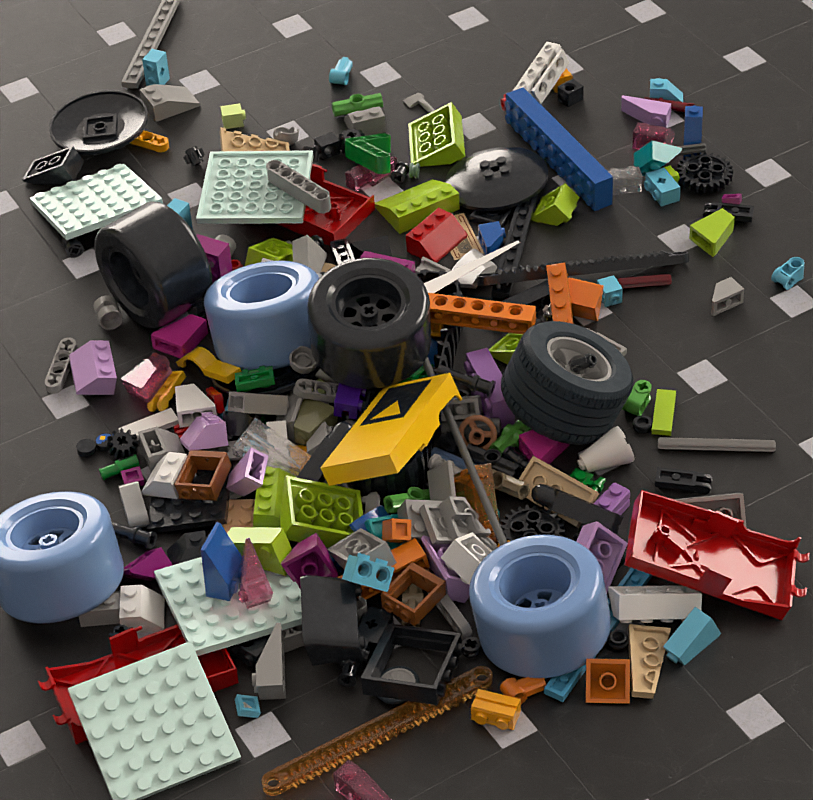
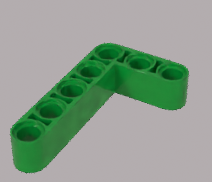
M375 134L345 139L346 158L377 174L391 172L389 154L391 153L390 134Z

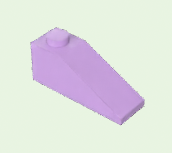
M622 95L621 111L649 126L666 129L671 118V103Z

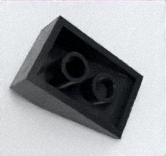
M74 146L33 160L22 180L25 183L61 186L76 180L84 160Z

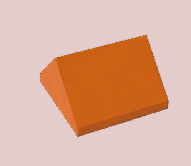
M568 278L572 315L598 321L604 285Z
M587 658L586 703L630 704V659Z

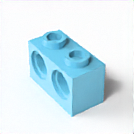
M358 553L357 557L353 555L348 556L342 577L343 580L388 592L394 572V567L387 566L388 561L376 558L375 562L369 560L370 556ZM362 565V569L358 573V567ZM379 570L380 574L378 578H376V573Z

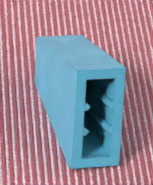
M694 607L663 647L667 651L666 656L674 663L679 661L681 664L686 665L717 639L721 632L711 617L697 607Z

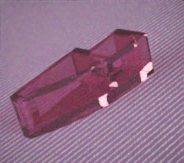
M395 156L390 157L391 172L387 174H377L362 165L345 172L346 186L355 192L367 184L372 187L391 176V173L395 170L397 158Z

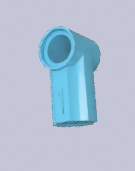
M348 57L340 59L335 69L330 70V83L347 85L349 72L353 66L352 61Z

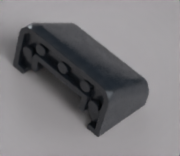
M314 575L301 576L302 634L304 646L312 666L363 658V649L366 648L364 636H360L358 631L357 601H359V596L363 595L361 585L343 580L342 578Z

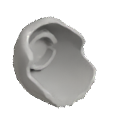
M299 346L289 355L290 365L297 373L309 374L317 367L312 351L308 347Z

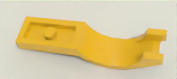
M197 347L176 361L177 366L184 368L186 360H191L199 366L205 376L227 384L235 380V373L241 372L239 367L217 360L209 350L203 347Z

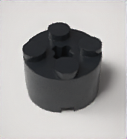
M223 411L227 439H239V436H242V440H258V437L261 435L262 414Z

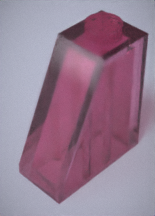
M153 353L123 376L121 381L129 394L149 403L172 373L169 366L170 362L166 356Z

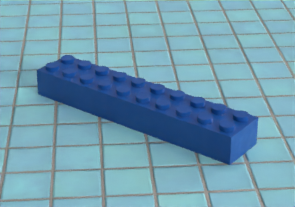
M524 87L506 93V122L523 137L524 141L531 145L532 149L594 211L612 205L613 176Z

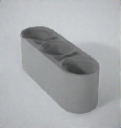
M138 481L119 485V493L129 527H147L150 522Z

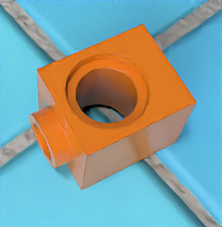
M392 518L382 521V540L393 543L410 541L411 520Z

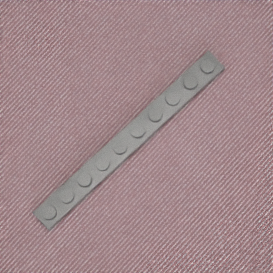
M181 0L161 1L121 81L122 87L138 89L144 76L142 59L151 49L157 50Z

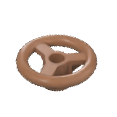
M483 415L469 416L459 426V431L466 446L469 443L479 445L484 441L485 437L490 438L489 442L480 448L489 450V446L497 439V429L494 423ZM474 421L486 423L491 431H483L477 427ZM468 424L471 428L469 442L464 437V430ZM477 432V433H479L481 436H480V437H476V436L474 435V433Z

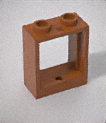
M190 450L174 484L179 498L216 501L232 466L227 452ZM197 470L215 471L209 485L191 484Z
M412 562L390 584L388 592L383 591L381 593L382 607L389 613L393 612L404 622H409L416 626L446 595V582ZM412 583L429 593L414 609L397 600Z

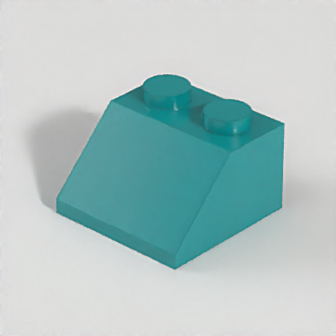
M652 140L634 153V172L645 176L648 172L658 170L678 155L682 148Z

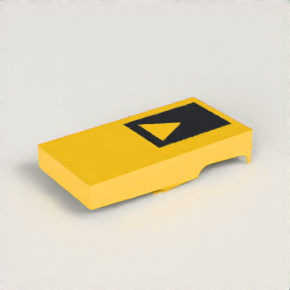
M451 373L382 388L320 467L328 485H337L398 473L418 449L422 451L428 445L434 431L440 425L439 413L454 396L459 401H462Z

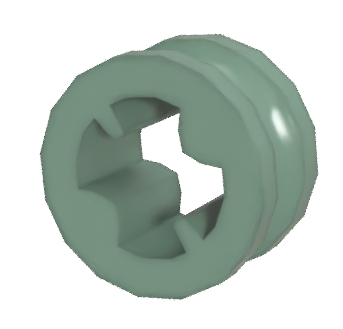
M410 163L409 178L413 176L419 178V163L416 165Z

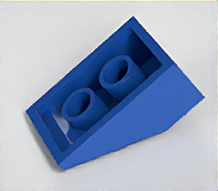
M216 522L201 548L206 597L230 601L233 594L237 593L241 579L243 580L246 576V567H244L243 557L221 523Z

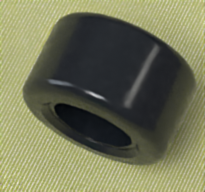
M152 201L144 203L102 227L96 235L94 249L101 276L119 306L140 325L150 329L162 328L204 302L205 294L212 285V273L207 255L191 227L177 212L167 205Z
M359 258L343 262L331 268L312 287L307 302L310 346L315 362L327 376L353 388L380 389L404 381L423 365L431 346L430 299L422 280L409 268L387 259Z

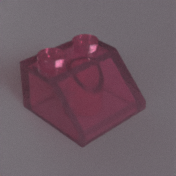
M638 122L633 131L632 148L639 150L652 140L670 145L675 132L662 126Z

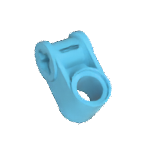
M800 257L790 258L773 272L771 280L782 284L786 290H789L794 284L803 279L804 260Z

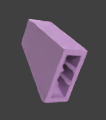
M250 448L230 472L226 488L243 497L260 488L264 480L268 455Z

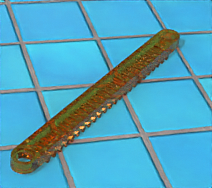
M478 666L452 679L451 683L447 684L445 696L441 697L438 706L408 701L265 773L261 781L263 791L270 796H275L292 787L298 788L300 783L306 784L308 779L314 780L316 775L320 777L324 771L328 773L332 767L337 768L338 764L341 763L343 765L346 760L351 761L355 755L359 757L361 752L367 753L369 748L375 749L377 744L383 745L385 740L389 742L393 736L398 737L399 733L402 732L404 734L407 729L412 730L415 725L420 726L422 721L428 722L430 717L434 719L438 713L442 715L444 710L450 711L452 706L457 707L460 702L465 703L466 699H473L478 689L485 690L492 685L493 673L491 669L486 666ZM479 675H485L488 677L484 681L476 679V677ZM270 780L279 781L277 786L271 787L267 785Z

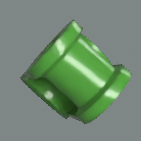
M646 380L637 381L622 410L636 416L642 415L651 401L649 393L652 386L650 382Z

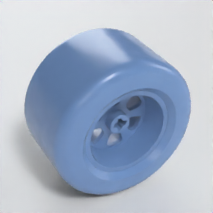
M266 261L238 268L216 280L205 294L204 307L218 359L239 367L241 370L258 369L259 366L263 365L265 367L273 366V370L290 366L289 355L299 346L311 349L307 302L312 287L319 279L316 272L310 267L297 262Z
M52 492L23 500L0 514V606L10 616L29 623H54L69 620L98 607L118 588L124 573L123 559L109 512L104 504L96 498L79 492Z
M532 535L518 538L499 546L489 553L480 562L472 575L469 598L479 641L488 659L500 669L524 678L557 677L584 666L586 659H593L606 643L610 632L611 617L603 572L593 553L580 543L555 535Z

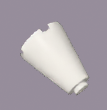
M618 426L613 427L579 455L577 463L581 470L590 473L629 464L635 460L630 444H627L624 439L626 437Z

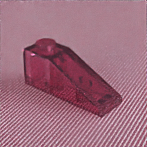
M250 537L245 539L243 546L240 589L238 591L241 603H245L247 609L271 601L273 595Z
M350 760L346 761L333 773L335 790L349 800H391L363 769Z

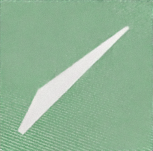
M513 242L424 283L427 292H437L520 242Z

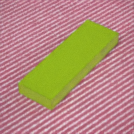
M657 389L652 434L671 436L676 400L675 390Z

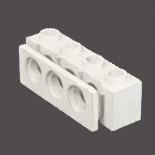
M546 42L513 91L524 87L542 104L570 63L560 44Z

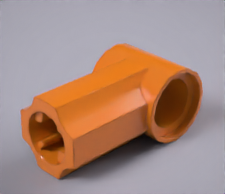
M511 677L502 682L500 691L503 695L521 699V704H523L528 696L543 691L547 684L544 678L523 677L517 680Z

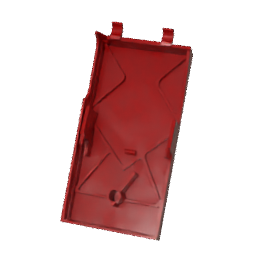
M312 164L310 180L329 192L331 210L327 213H318L306 205L303 223H279L277 225L304 236L318 235L324 244L330 246L329 241L346 238L375 210L374 195L367 197L324 179V172L328 170L322 168V166Z
M641 490L633 505L624 565L783 620L792 607L793 596L802 598L807 594L806 587L798 589L794 582L796 561L801 563L809 561L810 553L800 554L796 550L801 537L788 541L755 532L744 526V520L730 517L717 510L712 511Z
M178 624L139 639L137 631L142 630V626L134 629L132 627L109 638L112 650L110 655L91 662L53 668L45 667L48 681H38L43 691L52 689L62 711L61 716L53 715L56 724L63 725L67 723L76 744L88 740L68 693V688L186 643ZM226 648L198 656L213 692L239 683L237 669Z

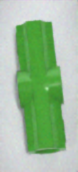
M381 93L367 96L354 94L350 96V99L332 102L331 105L333 115L337 117L380 106L382 108L383 100Z
M520 420L513 425L507 424L501 436L489 446V449L498 450L502 455L503 451L510 445L519 448V435L532 429Z
M410 487L407 493L385 496L383 501L384 509L387 513H396L405 499L430 500L429 489L422 490L418 487Z

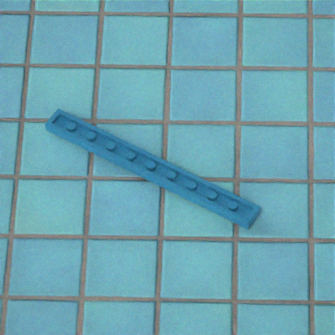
M630 568L618 586H646L653 575ZM609 598L608 605L611 617V625L609 632L610 635V633L614 631L615 628L618 626L620 620L613 616ZM586 664L570 673L552 677L544 688V694L564 702L586 671Z

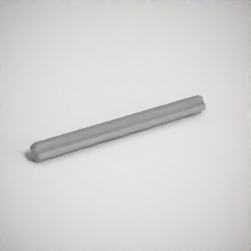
M658 438V449L775 452L776 442L774 440Z

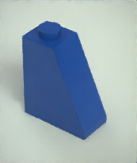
M685 106L684 145L701 143L703 107ZM691 154L683 155V160H685V156L690 157Z

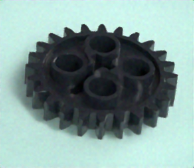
M704 152L703 155L697 153V156L691 154L690 157L685 156V160L681 159L680 163H678L677 172L680 177V184H684V188L690 187V191L696 189L697 193L700 190L703 193H706V190L713 193L714 189L719 192V188L725 189V185L729 186L730 182H732L733 166L730 165V161H725V157L720 159V155L713 156V153L707 155Z
M534 504L533 508H529L526 505L525 509L518 506L517 512L511 510V515L505 514V519L501 520L500 526L507 541L532 535L565 537V524H562L563 519L558 518V513L552 514L550 509L545 511L544 506L540 509H537L536 504Z

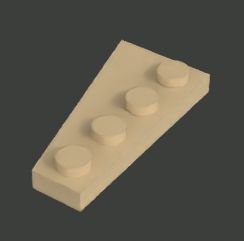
M220 127L221 151H290L289 142L266 138V140L260 139L258 135L251 134V136L241 134L240 131L229 132L226 131V128Z
M629 624L627 631L632 697L654 698L665 653L663 646L668 641L671 628Z

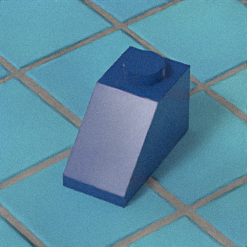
M499 221L478 225V239L485 255L503 247V238H506L505 229L501 228Z

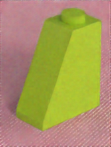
M723 208L690 225L689 239L714 257L733 232L734 216Z

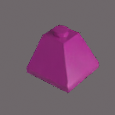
M317 533L298 542L281 562L284 570L292 581L298 584L300 590L301 576L338 577V572L330 554Z
M162 547L146 551L126 565L122 578L156 580L154 571L172 566V563Z

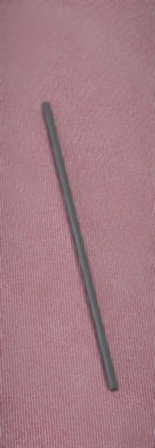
M427 357L423 363L425 372L428 377L436 376ZM447 403L442 409L501 546L507 543L506 537Z

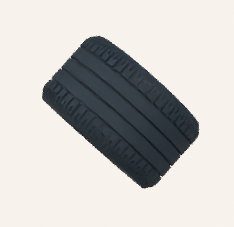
M547 321L530 327L522 335L502 375L501 391L511 412L533 431L561 443L583 445L596 442L611 430L632 392L634 380L625 357L606 339L572 323ZM586 353H592L596 356L597 364L593 368L588 367L579 372L573 371V368H576L578 365L571 367V361L584 357Z

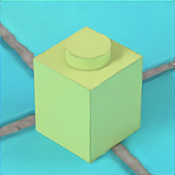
M240 103L220 106L224 128L244 127L243 120L246 119L245 109L241 110Z

